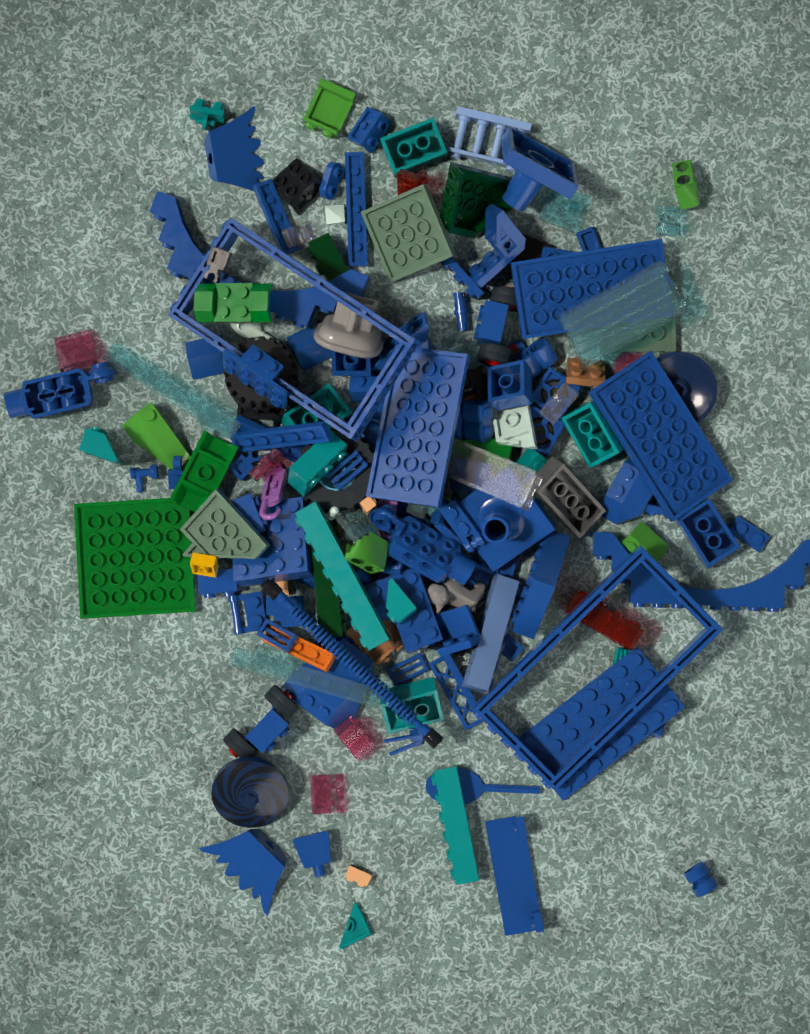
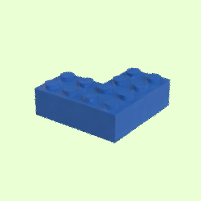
M303 497L283 499L277 505L268 507L267 514L275 513L278 508L281 509V512L276 518L267 520L268 539L266 541L270 546L258 558H232L233 580L240 587L262 584L267 578L270 580L274 578L275 582L314 576L312 547L305 540L304 535L306 533L303 527L300 528L295 521L297 517L295 512L309 505Z
M552 531L540 540L539 546L541 548L538 547L533 558L535 560L530 568L532 573H529L525 583L528 587H523L520 596L523 599L518 600L515 608L518 613L514 612L511 621L514 624L512 632L531 639L535 638L555 590L570 536Z
M411 568L401 572L400 575L395 574L364 585L383 622L390 620L386 615L389 612L386 608L388 583L391 578H393L418 609L401 624L395 621L407 654L444 641L419 572Z

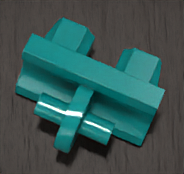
M197 98L194 104L190 105V119L196 120L197 124H202V130L206 131L207 126H215V124L224 125L223 103L213 102L212 108L205 107V100Z

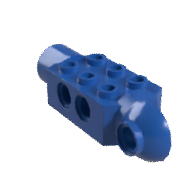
M107 361L94 364L92 369L87 371L83 368H77L23 381L21 389L4 392L8 415L10 418L29 414L32 419L90 406L94 399L90 381L95 380V384L113 380V375L119 373Z
M383 505L380 508L374 509L369 514V520L373 526L391 534L387 555L437 583L450 578L463 586L466 584L477 562L461 554L459 543L411 516L403 519L398 517L396 509L390 505Z

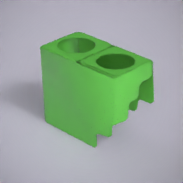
M692 160L672 163L674 187L680 208L683 210L698 206L700 204L699 188ZM676 167H680L682 172L677 171ZM682 175L690 177V181L686 184L677 183V179Z
M370 531L369 536L363 535L360 540L354 541L353 545L349 543L346 545L344 559L368 573L382 572L385 570L389 542Z

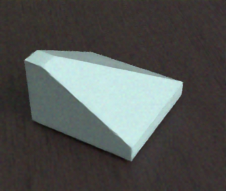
M344 205L325 206L326 225L345 224Z

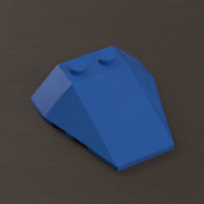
M342 638L339 640L338 646L343 644L342 649L346 647V653L351 651L352 653L349 656L351 657L354 654L355 657L353 659L358 658L357 663L361 661V667L365 664L364 670L369 668L368 673H370L374 660L347 639ZM341 658L334 660L328 673L308 663L294 670L283 685L293 696V700L326 726L345 732L357 715L367 682L361 683L364 679L362 678L359 681L360 675L355 677L356 672L352 674V668L348 671L347 667L349 665L347 664L344 667L343 664L345 662H339Z

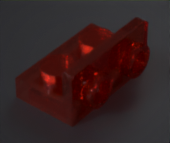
M400 169L397 173L398 195L425 183L428 184L426 169H422L419 174Z

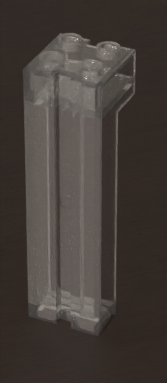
M454 438L447 478L529 511L534 500L533 494L536 489L538 490L544 475Z

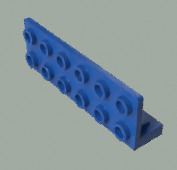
M517 815L486 821L485 825L505 935L536 931V933L544 932L524 816Z

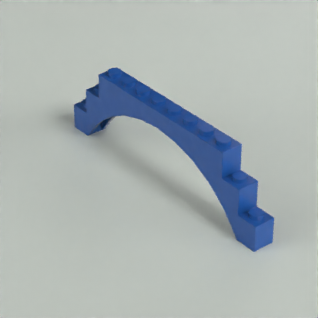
M157 191L149 212L154 214L153 218L164 222L166 219L158 241L162 242V247L173 250L175 247L167 269L172 271L170 275L180 279L183 275L189 278V282L191 274L201 264L204 253L196 245L186 226L179 200ZM350 269L329 282L344 292L363 297L371 278ZM223 271L220 272L221 280L219 283H241L226 275ZM215 275L212 277L208 284H216L215 282H213ZM315 286L291 291L272 290L270 293L269 310L276 314L275 318L285 322L287 319L294 321V326L303 329L304 326L310 328L318 306L320 307L319 311L330 315V312L335 313L338 301Z
M593 532L592 556H596L597 560H608V556H611V573L629 553L614 533ZM803 540L786 561L769 574L748 584L717 590L682 587L701 607L710 606V610H721V606H728L729 610L741 611V607H748V611H760V608H767V612H779V608H784L785 586L790 590H799V586H804L805 563H807V567H810V540ZM641 564L620 582L626 584V580H629V603H633V607H645V604H652V608H664V604H672L671 608L683 609V605Z

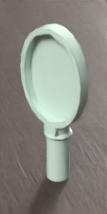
M230 323L232 329L244 338L249 339L259 336H265L266 340H269L270 337L274 338L262 331L260 323Z

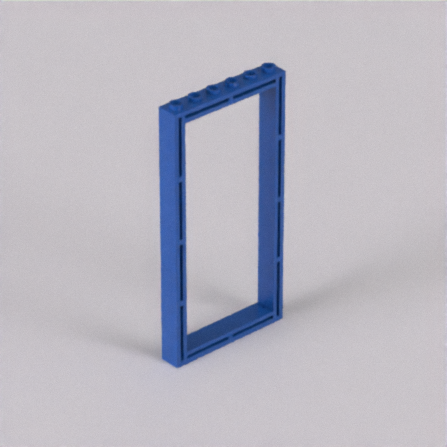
M230 217L222 225L220 234L213 239L210 250L203 255L201 264L191 274V280L182 288L179 299L172 304L168 315L223 352L227 348L240 358L245 354V352L202 323H198L196 319L189 315L194 307L196 288L199 284H208L210 282L209 279L204 278V275L210 269V266L206 263L212 247L215 246L229 252L238 236L322 290L400 343L349 422L343 420L279 375L274 382L287 391L289 398L351 440L357 441L420 342Z
M639 545L508 671L491 690L473 705V710L475 711L473 714L480 721L484 720L488 724L487 728L494 735L497 733L502 738L500 741L507 748L511 747L515 751L514 755L521 762L525 761L529 765L527 768L535 776L538 774L542 778L541 782L546 788H552L556 791L723 629ZM642 563L705 628L570 758L553 772L508 727L491 707L629 573Z

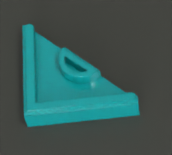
M357 901L354 902L339 946L340 950L372 935Z

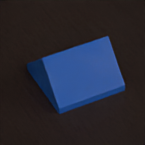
M320 320L310 325V328L306 327L286 337L303 371L332 357L331 350L320 346L314 340V332L318 324L322 323Z
M204 339L185 342L187 359L193 380L224 373L222 351Z

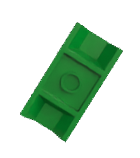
M199 284L194 293L196 320L198 323H272L269 306L270 293L274 288V284Z
M204 430L170 499L178 505L196 512L208 497L220 487L239 447L228 444Z

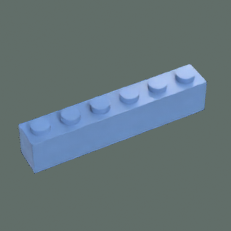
M499 574L493 577L478 628L482 640L473 646L462 683L463 687L481 693L492 689L494 684L493 673L498 669L499 660L497 659L499 653H502L505 642H503L504 635H507L510 628L508 621L515 610L513 603L520 593V588L518 587L520 581Z

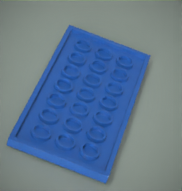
M662 239L510 263L522 339L673 315Z
M416 348L385 396L366 493L367 497L435 508L441 507L470 355Z
M648 351L588 392L670 522L675 521L733 480L652 351Z
M636 646L519 738L555 772L646 685L658 671L641 649ZM666 684L556 790V793L563 801L685 708L669 685Z

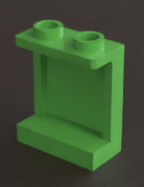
M321 78L307 113L303 116L302 122L305 123L304 126L312 131H315V129L322 131V135L327 138H338L356 99V93Z

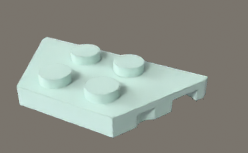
M530 405L496 411L492 406L494 412L492 420L498 444L537 449Z

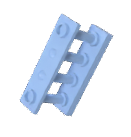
M457 106L455 117L459 118V128L454 148L448 147L447 154H450V157L460 160L461 157L506 167V171L515 173L516 169L503 163V159L498 158L501 149V137L508 126L523 134H530L532 123ZM470 120L477 122V125H479L472 152L461 150L467 123ZM488 125L496 126L497 129L491 157L480 154L485 129Z

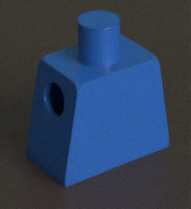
M329 830L293 838V844L304 869L313 867L315 878L326 875L324 864L331 862Z

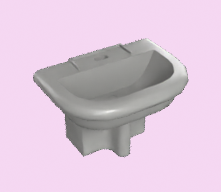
M345 292L374 312L377 311L379 301ZM337 302L335 314L326 316L323 322L318 324L314 332V340L320 346L353 357H377L384 346L381 330L340 302Z

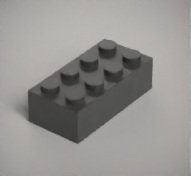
M551 457L526 484L566 529L578 538H581L606 511L572 472L554 457Z

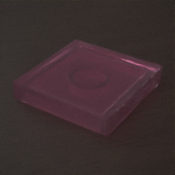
M91 329L54 338L61 372L98 364Z

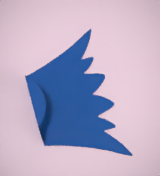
M255 106L231 122L208 132L204 144L209 174L213 181L254 191L253 185L259 183L256 179H264L259 172L254 170V168L262 166L264 160L252 153L260 146L261 141L248 137L255 130V126L248 127L254 115Z
M250 829L224 842L199 848L202 852L220 855L216 860L218 863L229 862L224 874L226 876L240 875L239 889L241 890L253 886V899L260 894L263 911L268 916L275 887L286 865V856L260 829ZM265 842H266L273 850L269 849V848L265 845Z

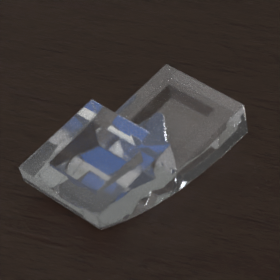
M318 219L282 230L288 248L306 244L324 235Z
M564 382L539 413L554 425L578 397L579 393Z

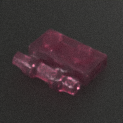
M330 774L310 775L312 814H331V806H337V813H345V805L347 804L346 799H344V788L346 787V782L343 780V774H336V782H330ZM330 788H336L337 799H331Z

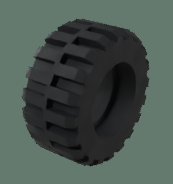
M259 336V340H254V337L248 339V343L244 344L242 341L238 344L239 349L243 352H246L254 344L284 366V370L279 376L296 388L298 387L299 371L292 352L286 349L285 344L282 342L277 343L276 339L271 337L269 340H266L265 336ZM224 369L225 383L229 393L238 405H242L243 409L247 411L252 409L253 413H259V410H263L264 414L270 413L269 409L274 408L275 411L280 409V407H275L268 398L258 395L254 389L244 385L236 375H231Z

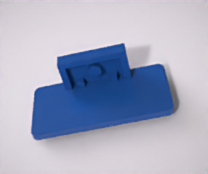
M254 344L251 345L241 358L227 348L223 350V366L227 373L236 375L244 385H250L258 395L268 398L275 407L285 409L287 406V391L274 382L284 370L282 364Z

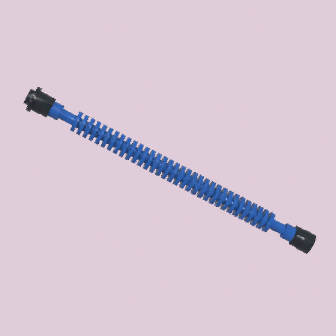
M267 578L261 584L262 590L260 592L262 594L265 593L272 600L275 599L279 604L282 603L290 611L288 613L289 616L294 614L291 617L292 619L297 617L295 622L300 620L299 625L304 624L303 629L308 627L306 632L308 633L311 630L310 635L315 634L314 639L316 640L318 637V643L321 640L323 641L321 646L326 644L325 649L330 648L329 653L334 651L333 657L336 654L338 655L335 659L341 658L339 662L342 663L344 661V667L347 664L349 665L347 667L348 671L352 668L351 673L356 672L355 677L360 675L358 680L360 681L363 678L364 680L361 683L367 682L365 686L368 687L370 685V691L374 688L375 690L372 693L378 692L376 696L378 698L382 696L380 700L383 701L385 699V705L389 702L388 708L393 706L391 710L394 711L396 709V715L399 712L401 713L398 716L399 718L404 716L402 720L405 721L407 719V725L413 724L430 747L434 749L443 740L444 737L416 718L418 713L412 714L414 712L413 709L409 711V705L405 708L407 703L401 704L403 700L400 699L398 701L399 696L394 697L395 692L390 694L391 688L387 691L388 686L385 685L383 687L385 684L383 681L379 684L381 679L375 680L377 676L374 675L372 677L373 672L368 673L369 668L364 670L366 665L364 664L361 667L362 662L357 663L359 659L356 658L354 660V654L350 657L351 651L346 653L347 648L342 649L343 644L338 646L340 641L338 640L335 643L336 638L331 639L333 635L330 634L328 636V630L324 633L325 627L320 629L322 625L319 624L317 626V620L312 622L314 617L312 616L309 619L311 614L305 615L307 611L304 610L302 612V606L298 609L297 607L300 604L294 605L287 598L288 596L283 592V589L275 582L274 578L271 580Z

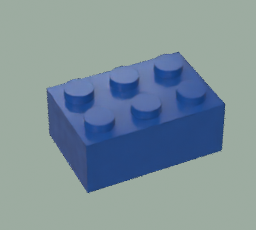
M710 499L705 500L675 520L705 568H709L740 548Z

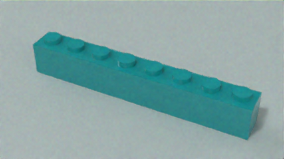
M314 502L295 512L297 516L295 521L300 528L303 527L306 533L304 535L305 540L309 545L312 544L316 560L324 566L322 570L325 577L331 579L334 585L332 590L337 597L340 596L343 602L341 603L342 609L346 614L349 613L353 629L355 631L358 630L361 637L359 640L362 646L371 650L390 640L391 636L352 563L344 559L345 550L319 502Z

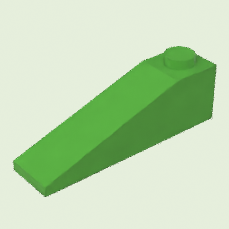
M152 402L135 413L122 425L134 443L170 469H173V456H181L182 469L186 467L191 456Z

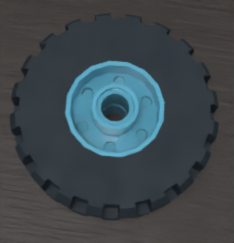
M332 429L347 444V454L340 462L336 461L329 472L355 451L359 453L369 467L340 491L325 474L303 499L309 505L318 501L326 515L332 507H338L339 514L336 517L348 516L361 511L360 502L367 498L366 493L375 449L361 435L357 441H354L338 430ZM308 444L306 448L303 446L300 451L301 456L314 444ZM356 457L355 459H353L349 464H347L346 466H344L341 470L344 471L348 466H350V465H351L354 461H356L358 458ZM360 462L337 483L340 484L363 464Z

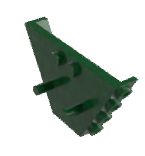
M450 162L446 186L443 189L444 198L440 213L445 229L452 234L469 238L477 237L485 230V210L490 204L502 209L505 214L513 209L502 199L512 178Z

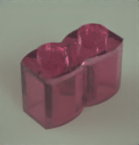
M350 716L335 728L334 732L357 761L360 762L377 748L374 744L376 739L370 732L365 733L363 730L365 726L359 718L355 720Z

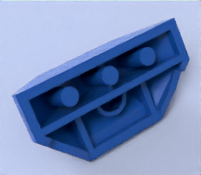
M422 312L413 316L400 329L420 342L417 348L427 349L429 323L427 313ZM391 336L384 341L381 353L377 357L370 358L371 370L382 371L394 352L395 346L400 342Z
M630 457L620 468L605 495L602 506L606 511L601 517L616 525L641 516L653 496V493Z

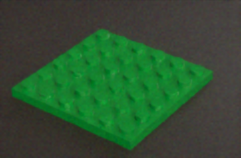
M170 498L74 504L80 619L196 612L194 574L190 566L191 557H184L182 555L192 542L180 530L189 520L190 510L178 505Z

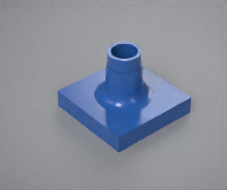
M508 126L501 137L503 163L516 169V172L509 182L502 199L511 207L519 211H525L543 185L571 199L578 188L574 162Z
M512 464L458 501L486 539V543L482 546H477L476 550L493 572L550 534L557 527ZM490 521H501L505 525L506 530L496 529ZM473 534L468 536L471 541L475 539Z

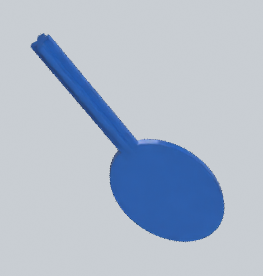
M458 768L465 805L477 800L482 792L540 794V786L483 784L478 775L472 771ZM430 775L426 781V791L436 801L437 785L433 786Z

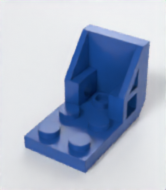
M490 204L485 210V239L494 250L487 252L483 256V260L471 266L467 273L475 284L481 288L525 249L526 238L505 212L493 204Z

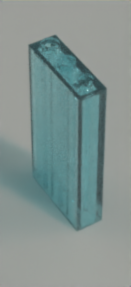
M655 261L556 315L583 367L592 365L687 312L685 308L687 303L676 291L678 286L673 279H670L668 275L670 271L665 262Z

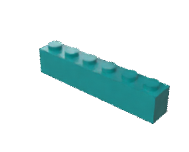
M457 765L434 769L431 779L433 786L437 785L438 793H435L437 805H441L442 812H439L440 823L445 825L446 831H442L444 843L448 842L449 850H446L448 862L452 861L453 869H450L452 881L456 880V885L479 881L480 877Z

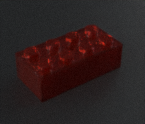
M582 590L574 592L563 612L566 614L571 612L588 593ZM599 602L580 621L630 651L634 649L644 631L640 629L642 625L634 620L626 621L623 619L625 615L617 610L609 611L607 609L608 605L603 602Z

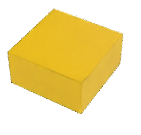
M192 553L190 561L192 573L216 578L219 568L217 557Z

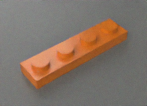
M270 625L269 629L288 640L292 638ZM266 632V636L285 647L287 646V643ZM299 637L294 642V647H291L289 655L328 673L337 656L333 657V653H329L327 650ZM264 639L262 640L263 642H265V643H267V644H269V645H271V646H273V647H275V648H277V649L283 651L282 649L276 647L275 645L269 643L268 641H266V640H264Z

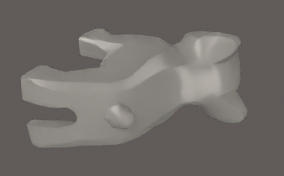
M447 579L443 585H430L427 595L429 601L435 604L437 614L446 604L455 607L468 605L470 611L474 612L476 605L484 594L485 585L476 582L475 589L469 591L454 580Z

